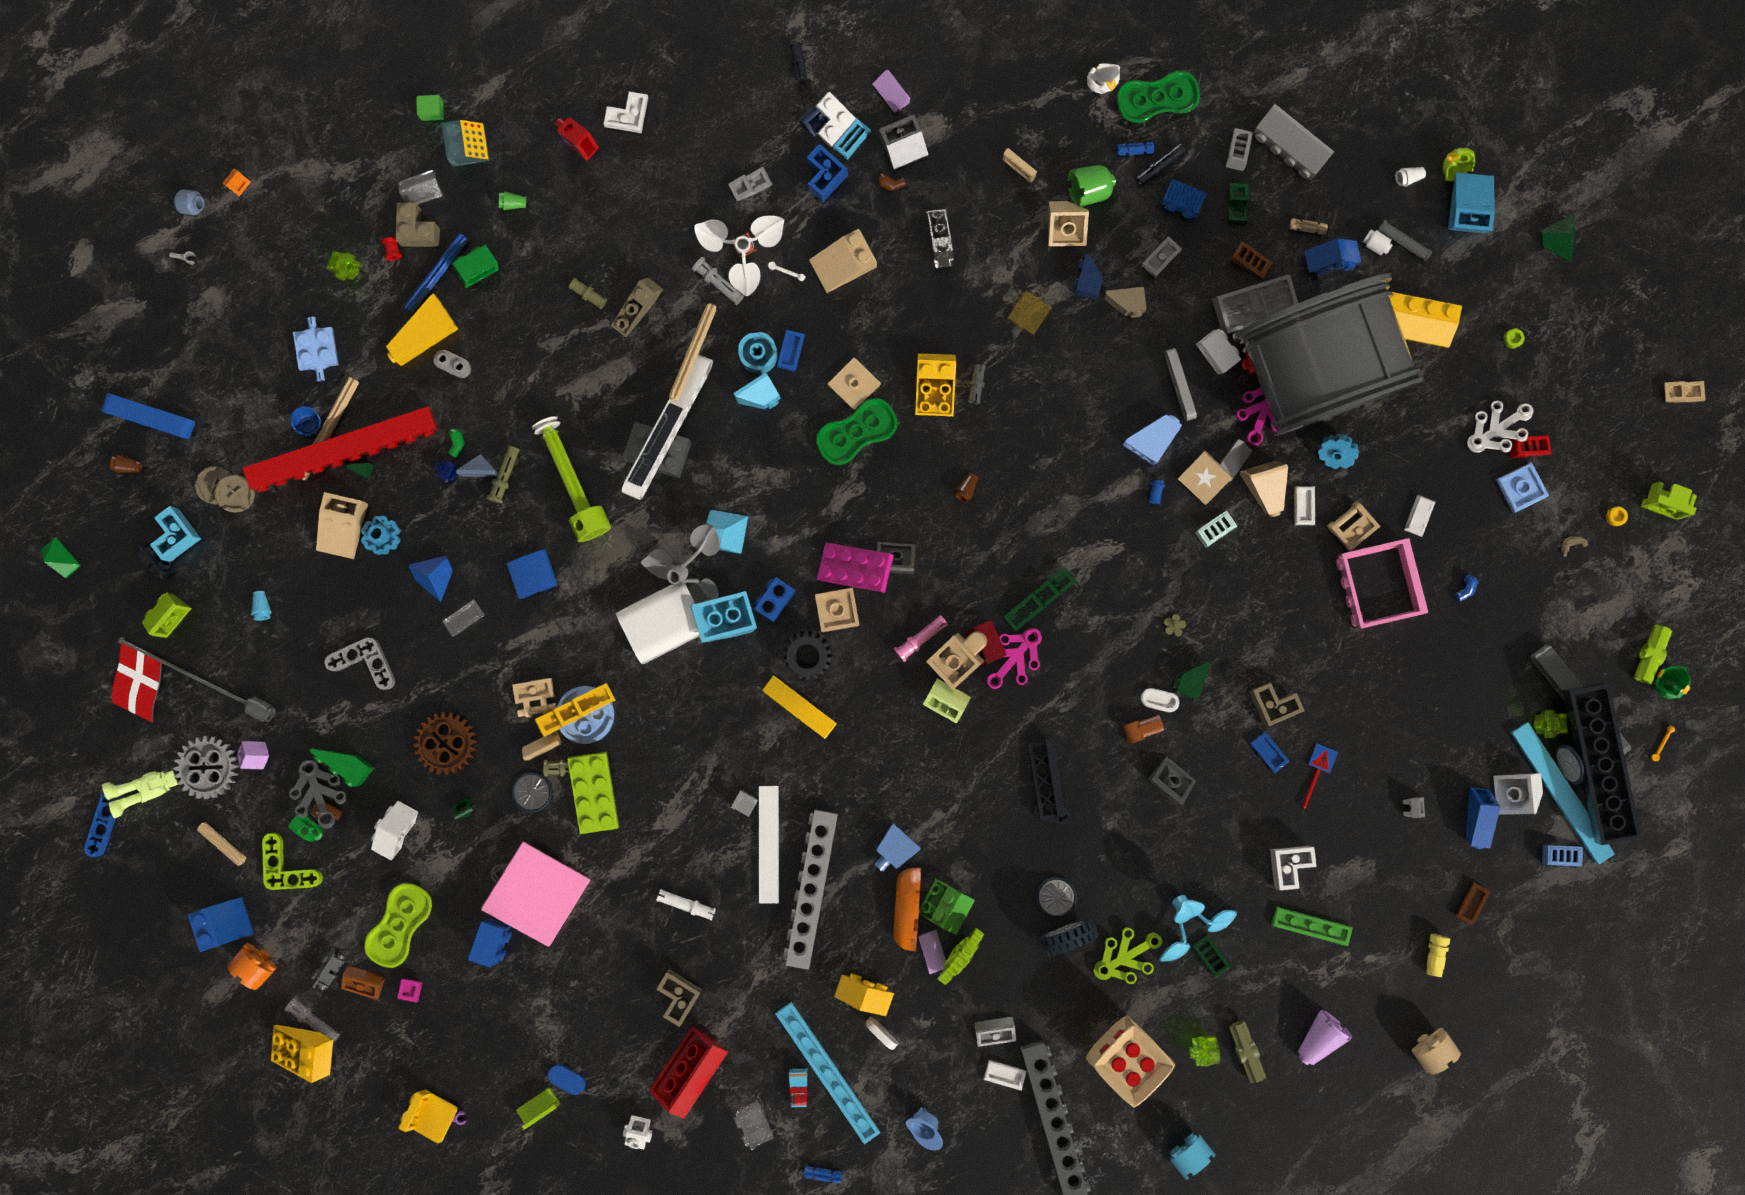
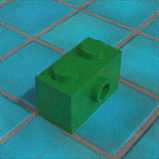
M486 245L474 248L470 254L459 256L453 262L454 271L466 288L499 270L498 262Z

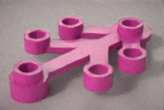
M1261 387L1252 392H1245L1242 400L1249 404L1256 397L1263 395ZM1246 394L1251 395L1252 399L1247 400ZM1265 398L1264 401L1247 409H1240L1236 413V418L1239 421H1244L1248 416L1259 412L1253 431L1246 437L1247 443L1250 446H1258L1263 441L1261 430L1267 414L1271 423H1274ZM1244 412L1245 418H1241L1239 413ZM1251 436H1255L1257 441L1252 442Z
M1029 628L1021 635L1002 634L999 637L1000 640L1003 636L1008 638L1007 643L1001 641L1003 646L1008 645L1010 642L1023 643L1018 648L1005 649L1007 655L1004 657L1010 658L997 673H993L987 678V684L990 688L997 689L1001 687L1003 683L1002 678L1015 663H1017V684L1024 685L1027 683L1024 652L1029 648L1030 661L1028 662V667L1033 671L1037 670L1040 667L1037 657V645L1040 644L1042 639L1039 630ZM1030 634H1033L1035 636L1034 641H1030L1028 639V636ZM1032 661L1037 662L1038 665L1036 668L1031 667ZM1021 675L1025 677V682L1023 683L1018 681V677ZM992 678L998 679L997 685L991 683Z

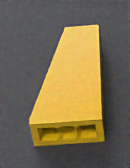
M434 294L424 302L386 346L389 350L387 355L393 363L397 362L400 366L404 365L458 330L450 315Z

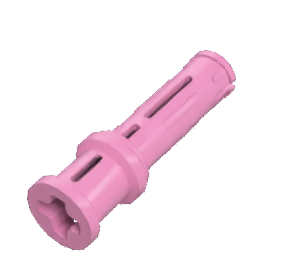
M940 615L914 637H908L905 643L898 648L895 647V652L905 662L909 655L913 652H918L923 643L948 624L945 623L946 621Z

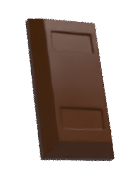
M1473 882L1456 917L1473 926L1491 891Z

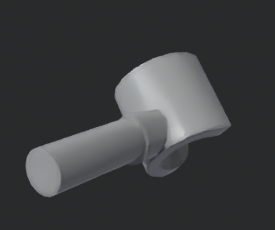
M191 251L184 254L170 253L169 255L173 258L185 260L190 265H193L194 262L188 261V257H196Z

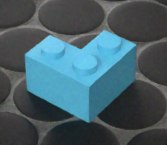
M169 506L154 517L165 531V534L150 544L161 560L171 562L201 539L178 508Z

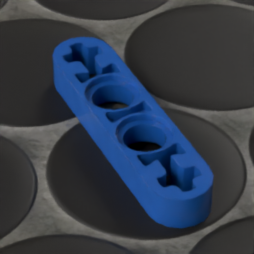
M103 791L84 847V851L89 857H98L104 854L116 819L112 813L109 816L103 814V808L106 805L109 806ZM123 795L118 796L110 801L122 799ZM99 824L105 826L106 830L103 835L97 833ZM92 845H96L99 848L98 851L94 852V849L91 848Z

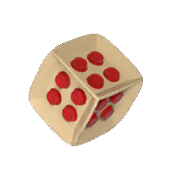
M1128 1015L1117 1021L1093 1045L1086 1055L1088 1063L1133 1108L1147 1099L1175 1067L1174 1061Z

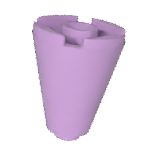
M1321 1010L1298 1050L1300 1054L1299 1059L1306 1065L1309 1063L1314 1065L1350 1041L1352 1035L1346 1028L1343 1030L1340 1025L1341 1023L1327 1011Z

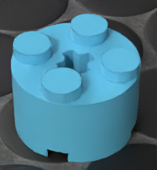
M763 332L750 333L743 337L739 343V358L747 371L762 375L775 366L778 353L776 345L769 335ZM761 350L762 354L755 356L754 352H759Z
M1193 1133L1184 1139L1186 1143L1182 1147L1176 1146L1169 1152L1171 1155L1169 1160L1185 1180L1189 1179L1187 1176L1189 1173H1192L1194 1176L1211 1162L1209 1157L1212 1156L1214 1158L1216 1155L1201 1135L1196 1136Z

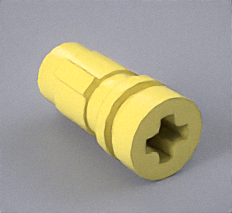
M1430 934L1429 941L1431 943L1428 946L1430 952L1428 953L1426 974L1442 977L1446 952L1449 950L1447 945L1450 944V938Z

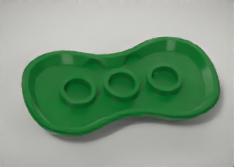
M1174 71L1157 81L1131 80L1124 83L1117 93V103L1122 116L1134 123L1144 122L1162 112H1190L1197 107L1200 100L1198 83L1194 76L1186 71Z
M868 399L848 418L825 424L817 433L816 443L818 449L829 463L834 465L846 464L866 445L889 439L897 429V418L891 406L883 399Z

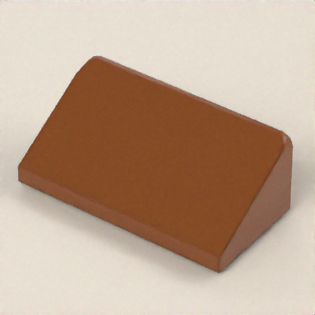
M348 966L342 976L341 989L378 1000L385 976Z

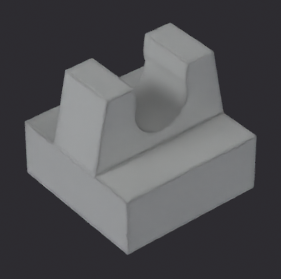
M1424 797L1403 800V804L1411 806V810L1404 812V816L1412 818L1425 817Z

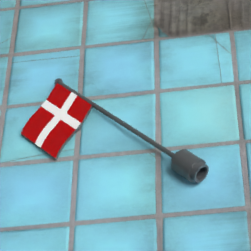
M124 637L118 639V643L121 644L120 658L112 689V703L152 723L154 705L161 681L162 663L245 704V713L261 722H269L275 714L276 710L271 704L257 697L249 698L246 701L126 641Z

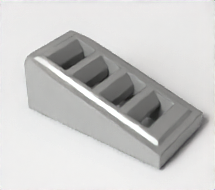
M1234 128L1226 162L1227 168L1241 171L1245 169L1253 132ZM1236 137L1247 139V141L1236 139Z

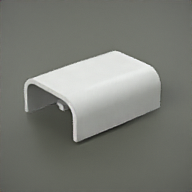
M686 583L672 584L616 613L619 623L641 664H645L699 636L691 610V605L695 604Z

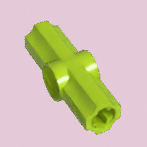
M1654 625L1648 642L1642 647L1639 654L1641 660L1634 676L1637 681L1652 684L1658 667L1663 664L1667 656L1665 649L1672 633L1669 628Z

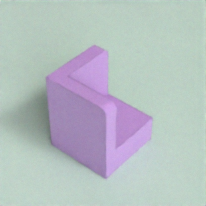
M242 741L237 753L240 769H264L269 757L265 742Z

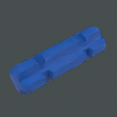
M1146 142L1145 145L1143 143L1128 144V146H1125V144L1117 145V154L1119 156H1125L1126 153L1128 155L1144 154V152L1146 154L1154 153L1153 142Z
M806 1166L804 1178L811 1179L813 1177L814 1180L827 1182L831 1180L833 1183H841L842 1172H831L832 1170L813 1169V1167Z

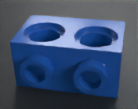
M777 577L774 580H769L765 586L767 591L763 596L759 595L754 603L756 605L755 610L774 623L796 592L795 589ZM777 586H782L784 588L783 595L776 596L774 589ZM766 602H771L774 608L770 612H765L763 605Z

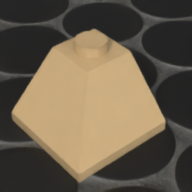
M1049 201L1048 245L1086 246L1089 210L1068 201Z

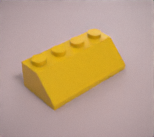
M1392 292L1393 296L1390 300L1406 340L1450 347L1459 325L1462 306Z

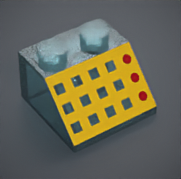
M464 120L442 123L446 156L452 167L489 161L483 123Z

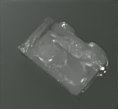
M755 1101L736 1111L734 1120L737 1127L743 1130L744 1135H742L746 1147L750 1146V1149L754 1150L756 1146L774 1138L759 1101Z

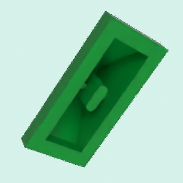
M57 537L53 538L41 549L44 562L65 578H68L81 566Z

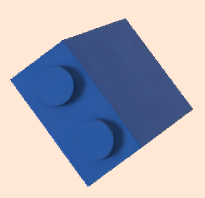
M242 897L188 914L199 952L254 934Z

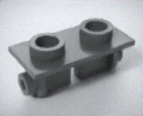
M334 948L330 952H326L321 961L323 964L319 969H315L311 976L312 987L315 988L318 984L317 987L321 990L328 988L335 977L334 974L330 973V970L338 972L345 961V955L342 953L336 955Z

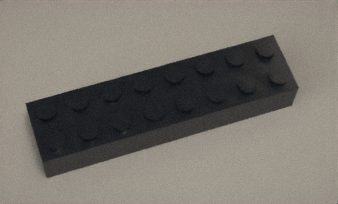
M1601 682L1563 690L1574 747L1585 767V777L1582 785L1594 842L1600 845H1607L1642 838L1610 684Z

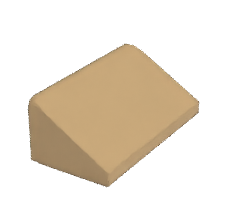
M555 731L522 748L523 759L529 761L562 745L558 732Z

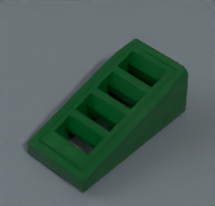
M1206 935L1192 945L1215 979L1231 968L1209 935ZM1209 942L1210 946L1200 951L1199 948ZM1214 949L1215 952L1205 958L1204 954ZM1218 955L1219 959L1210 965L1208 961ZM1223 962L1224 966H1222L1216 971L1213 969L1215 966Z

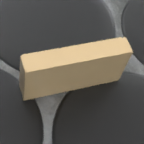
M1007 148L1003 153V161L1029 182H1032L1036 177L1037 171Z

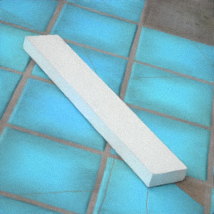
M759 786V903H779V786Z

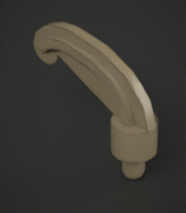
M1569 537L1565 539L1561 546L1563 556L1567 555L1570 546L1582 543V546L1586 547L1588 542L1582 537Z

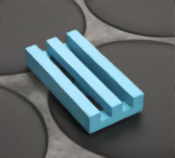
M856 118L833 145V149L837 150L840 155H843L848 160L871 133V129ZM857 125H859L860 127L857 129V131H856V132L852 135V137L846 142V144H845L842 148H840L839 146L844 142V140L849 136V134L855 129V127H856ZM863 129H864L865 131L863 132V134H862V135L858 138V140L852 145V147H851L847 152H845L846 149L852 144V142L857 138V136H858V135L863 131Z

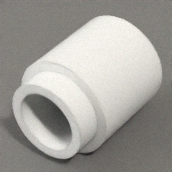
M1371 229L1363 240V243L1366 244L1365 247L1380 256L1383 253L1387 254L1392 247L1390 243L1392 239L1377 230L1373 231Z

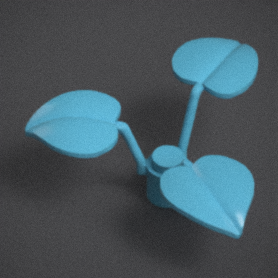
M1185 895L1176 897L1172 901L1177 911L1174 921L1179 923L1182 941L1175 942L1169 946L1158 960H1176L1189 950L1190 945L1186 943L1183 922L1198 916L1209 925L1207 927L1209 932H1217L1226 928L1234 920L1237 911L1225 910L1215 915L1212 920H1207L1201 914L1205 909L1203 903L1188 900Z

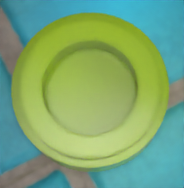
M1516 328L1507 331L1503 337L1504 344L1512 349L1521 346L1525 339L1523 332Z

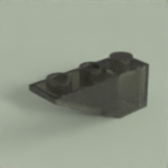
M946 209L927 211L935 268L954 266L953 247Z

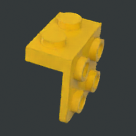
M428 1090L418 1091L410 1098V1106L400 1119L399 1129L404 1132L415 1130L430 1140L441 1143L457 1113V1107Z

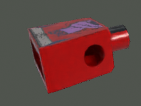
M569 117L566 120L559 118L555 122V128H557V132L562 140L585 161L599 148L591 134Z

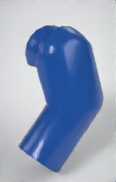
M1467 575L1465 577V589L1455 593V597L1459 602L1475 593L1478 580L1473 575Z

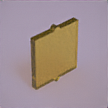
M1025 291L1008 316V319L1019 325L1020 329L1023 328L1034 335L1052 307L1043 302L1040 297L1037 298L1028 291Z

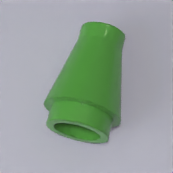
M506 191L499 193V208L504 210L526 208V197Z

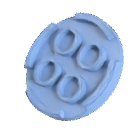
M581 686L569 690L560 699L557 707L595 689V687ZM610 703L561 728V733L576 743L589 744L599 741L606 736L613 725V704Z

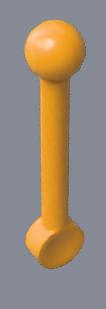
M1669 725L1667 727V733L1656 753L1651 755L1652 761L1660 760L1659 754L1670 734L1675 731L1674 726Z

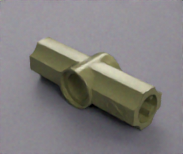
M1244 1020L1232 1023L1228 1027L1235 1043L1237 1057L1240 1063L1243 1064L1249 1082H1260L1266 1078V1075L1259 1060L1258 1048L1250 1036L1247 1024Z

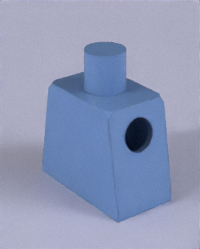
M893 823L876 849L882 856L875 865L881 871H884L890 863L897 869L915 855L921 847Z

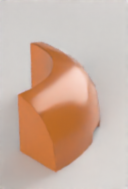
M921 868L903 870L898 874L896 882L893 936L898 946L909 951H916Z

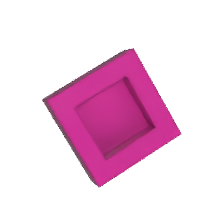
M403 978L400 984L398 999L418 1002L423 982Z

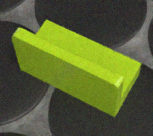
M551 1087L516 1110L524 1122L522 1125L523 1130L561 1104Z

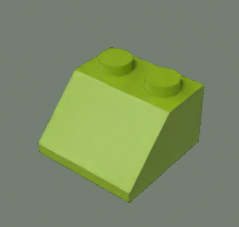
M167 592L161 595L157 600V605L145 614L142 624L151 636L167 638L191 610V607L175 594Z

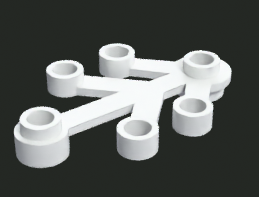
M1494 401L1491 404L1490 430L1483 434V425L1487 421V414L1483 411L1478 412L1475 416V434L1469 437L1467 441L1468 448L1476 453L1482 452L1486 448L1509 452L1512 448L1510 440L1504 439L1501 442L1489 440L1493 437L1517 439L1521 442L1525 441L1528 437L1526 429L1520 428L1517 431L1505 429L1518 420H1529L1533 414L1532 406L1521 404L1517 408L1516 413L1499 423L1503 403L1501 401ZM1498 405L1500 409H1495L1494 406ZM1525 408V409H1528L1529 411H1528V412H1523L1522 409ZM1478 416H1483L1485 419L1479 420ZM1519 433H1524L1525 436H1524V437H1520L1518 434H1519ZM1478 440L1481 442V444L1477 445L1474 443V441ZM1503 444H1508L1509 447H1508V448H1504L1502 445H1503Z

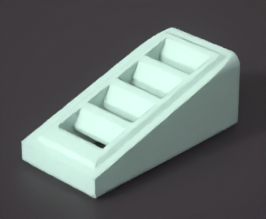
M1225 511L1195 533L1206 548L1236 528L1237 525L1229 513ZM1223 517H1225V519L1230 524L1229 528H1227L1225 523L1222 521ZM1217 521H1218V522L1220 523V525L1223 527V529H1224L1223 532H1222V531L1219 529V527L1217 526V524H1216ZM1211 525H1212V526L1214 527V529L1217 531V533H1218L1217 536H1216V535L1214 534V532L1211 530V528H1210ZM1204 530H1207L1213 539L1210 540Z

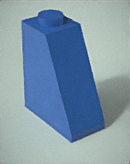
M1470 787L1466 839L1470 846L1476 849L1491 848L1500 811V805L1490 789Z

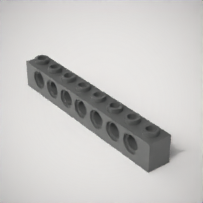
M1043 1040L1020 1046L1062 1194L1088 1195L1087 1192L1091 1190L1088 1180L1083 1179L1084 1165L1082 1160L1078 1161L1076 1153H1079L1077 1142L1072 1141L1071 1134L1074 1133L1071 1121L1067 1122L1065 1115L1068 1114L1065 1102L1061 1103L1059 1096L1063 1095L1060 1083L1056 1084L1054 1076L1057 1075L1055 1066L1049 1062L1048 1057L1052 1056L1049 1045H1045ZM1036 1060H1044V1066L1036 1068L1034 1066ZM1044 1078L1050 1080V1084L1047 1087L1040 1086V1082ZM1048 1098L1056 1099L1053 1106L1045 1104ZM1054 1117L1061 1118V1123L1057 1126L1051 1124ZM1061 1136L1067 1138L1066 1143L1063 1145L1057 1144V1139ZM1065 1156L1072 1157V1161L1069 1164L1062 1162ZM1076 1175L1078 1180L1075 1183H1069L1068 1178Z

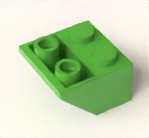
M935 879L919 909V914L942 929L957 935L975 900L948 884Z

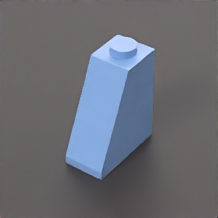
M1165 415L1129 437L1123 443V446L1155 466L1182 425L1176 417Z

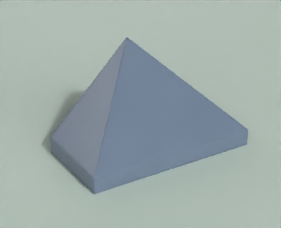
M481 454L457 469V474L461 477H497L498 475L494 467Z

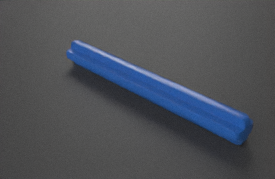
M458 234L404 305L405 309L411 313L417 309L468 242L464 235Z

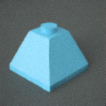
M764 373L734 393L738 404L766 409L767 407L771 409L780 400V395L767 373Z
M710 510L706 524L715 527L720 538L719 550L738 554L742 553L748 516Z

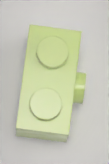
M937 678L923 705L957 723L971 697L957 689L952 690L947 683Z

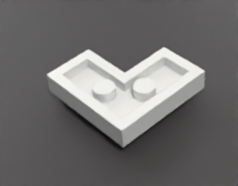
M629 92L626 110L607 106L604 126L642 133L648 95Z
M827 92L815 106L828 119L817 135L829 147H832L856 118L830 92Z

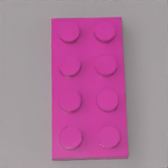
M825 543L817 580L885 593L894 555Z

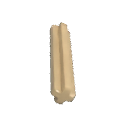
M206 822L200 824L197 831L238 866L245 862L246 857Z

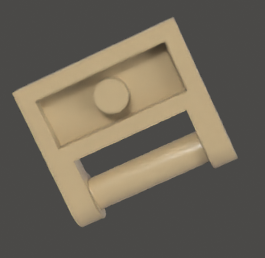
M1355 501L1352 507L1335 522H1330L1327 525L1328 529L1335 534L1348 551H1352L1380 527L1358 501ZM1356 513H1359L1361 517L1342 532L1339 527Z

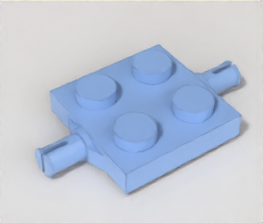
M308 317L309 329L293 332L298 368L300 371L315 370L317 381H324L323 369L339 365L334 332L332 327L317 328L316 318Z

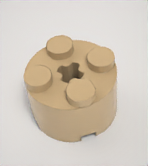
M1443 1028L1437 1029L1429 1036L1427 1034L1420 1036L1417 1039L1418 1044L1412 1049L1413 1054L1424 1070L1431 1075L1449 1068L1447 1064L1451 1060L1455 1063L1461 1055V1052Z

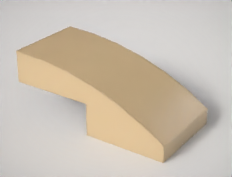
M1704 381L1664 383L1665 402L1705 401Z

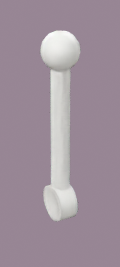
M769 262L768 264L771 270L782 271L797 277L800 281L805 279L804 274L794 273L777 266L774 262Z

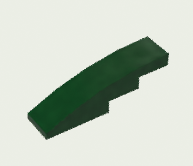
M1064 566L1007 613L1004 618L1016 632L1077 580Z

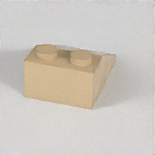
M859 229L843 236L809 260L826 293L877 268V261Z

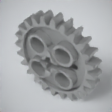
M204 736L203 740L201 737H197L196 743L188 741L189 746H182L185 752L177 753L181 759L174 760V762L179 764L178 767L173 768V770L179 771V774L174 777L181 778L177 784H184L185 786L182 790H190L189 796L196 794V798H202L203 796L204 799H209L210 795L212 798H216L217 793L220 795L225 794L224 789H231L228 783L236 782L232 776L238 775L234 771L235 768L239 767V765L234 764L238 757H232L235 750L228 751L230 744L223 745L224 740L219 739L217 741V737H211L210 739L209 736ZM215 753H218L219 760L217 762L213 760V755ZM195 754H198L200 757L198 763L194 761ZM223 765L222 769L190 770L191 766ZM215 772L219 774L217 782L213 778ZM196 773H198L200 776L198 782L194 780V775Z

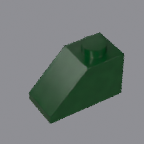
M1202 663L1176 677L1173 683L1174 693L1193 700H1199L1211 663Z

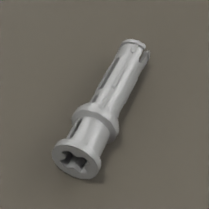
M701 257L695 263L692 270L694 272L697 271L704 277L705 282H711L735 305L742 301L744 295L718 274L716 268H712L705 262L704 257Z

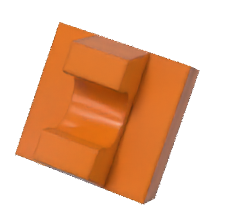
M233 169L223 181V184L240 196L251 181Z

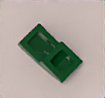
M1229 184L1227 224H1247L1249 184Z

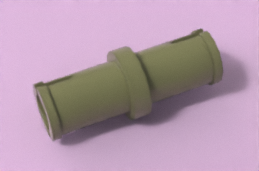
M576 278L569 285V289H572L581 295L583 300H588L599 309H602L607 302L606 298L593 291L594 288L591 286L587 287Z

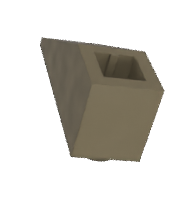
M650 278L639 280L611 326L627 337L653 306L663 289Z

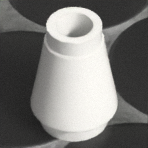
M1423 167L1401 168L1395 174L1396 183L1399 186L1406 187L1425 178L1426 171Z

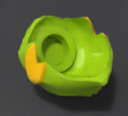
M1457 148L1448 153L1442 168L1446 181H1454L1456 172L1467 173L1473 171L1475 166L1474 151L1469 148Z

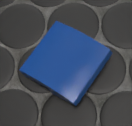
M546 549L507 563L519 599L526 598L537 592H543L558 585Z

